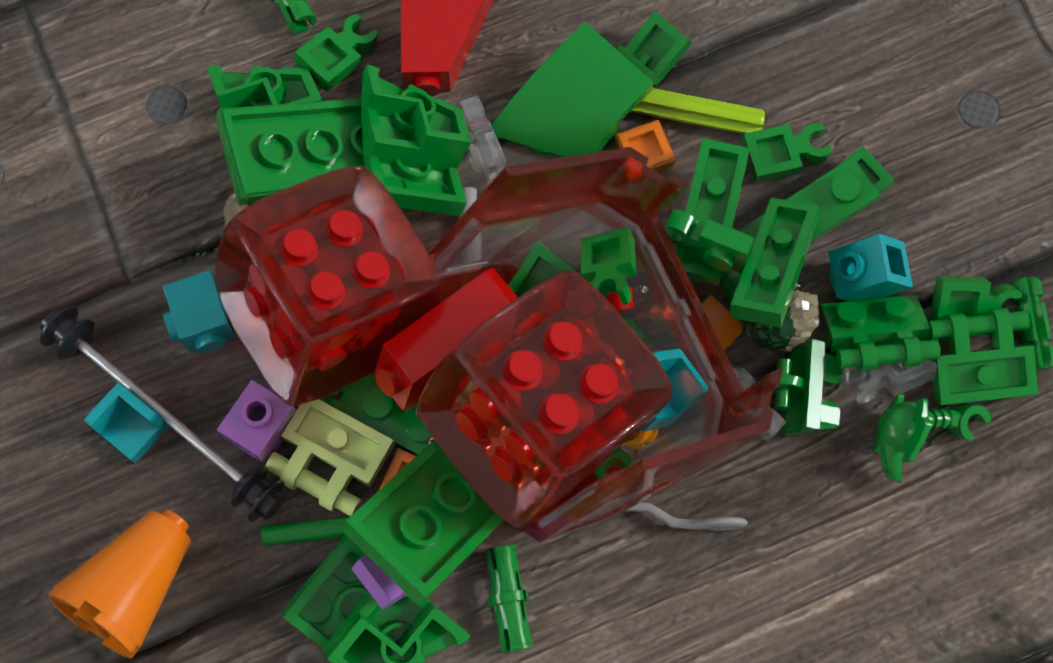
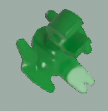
M896 393L889 407L881 414L878 420L872 451L875 453L881 452L880 461L885 476L889 480L901 483L902 457L904 462H913L923 446L930 429H949L953 436L971 442L974 436L968 429L969 418L972 417L977 422L988 424L991 421V416L986 408L972 403H961L953 410H928L927 399L920 398L917 403L914 401L903 402L904 394Z

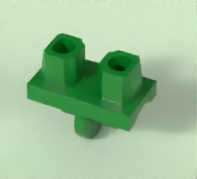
M811 339L807 341L806 346L793 348L792 351L786 352V359H778L777 374H769L762 377V390L774 393V408L782 410L781 435L797 437L810 432H826L839 426L840 408L837 403L822 400V387L837 385L842 378V369L838 368L836 357L825 353V342Z

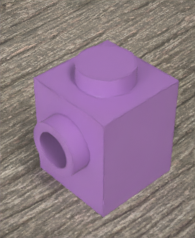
M251 380L219 425L217 431L226 441L266 465L272 453L277 452L284 442L281 435L296 412L294 406L291 405L294 397L272 382H269L266 388Z

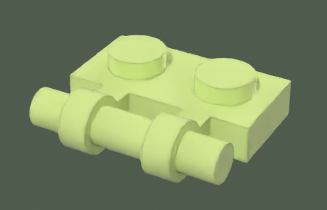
M307 393L281 435L285 441L297 447L290 460L274 452L269 457L265 466L269 472L280 477V480L285 482L284 486L289 489L295 490L298 487L318 498L319 505L331 512L338 509L351 517L359 509L362 499L346 491L349 483L354 478L371 487L392 451L395 442L393 439ZM313 457L336 468L329 481L307 470Z

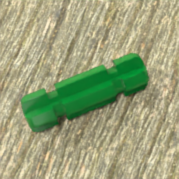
M1038 277L1017 279L1012 283V286L1016 287L1023 294L1020 299L1013 298L1014 302L1019 303L1020 306L1015 308V310L1027 311L1030 319L1029 329L1020 331L1022 345H1034L1036 372L1050 370L1053 368V346H1048V341L1052 340L1045 302L1039 299V297L1044 296L1041 281Z

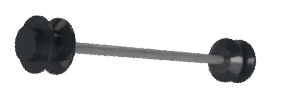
M68 306L64 309L56 308L43 319L40 325V330L42 331L40 343L43 346L58 344L56 349V357L58 359L65 360L83 352L237 483L232 491L231 505L238 507L246 503L251 508L248 520L253 522L260 517L267 520L278 511L286 498L281 493L285 482L280 480L270 484L265 480L268 472L266 466L251 469L243 475L89 345L93 338L95 324L89 319L78 323L79 311L75 306Z

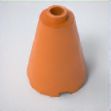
M165 509L161 514L156 511H149L57 583L48 594L51 597L50 602L85 633L88 634L91 631L104 639L101 643L102 645L123 657L132 659L136 652L140 650L189 548L191 539L186 533L189 525L180 516L168 509Z

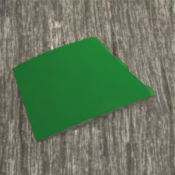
M584 22L548 57L516 93L488 129V135L497 141L503 138L529 146L533 152L542 155H557L565 162L586 167L614 140L615 134L618 133L619 121L652 91L654 82L589 24Z
M220 65L206 67L221 109L322 101L308 68L286 67L276 70L269 67L252 66L251 73L224 72Z
M366 65L362 76L361 125L364 168L370 203L373 205L460 216L467 202L457 168L471 144L462 109L442 99L433 98L424 90L411 84L404 90L380 78L379 68Z
M346 534L281 612L285 620L322 647L327 659L332 663H424L427 657L453 644L461 645L471 636L429 598L419 606L406 595L382 610L351 569L366 554Z

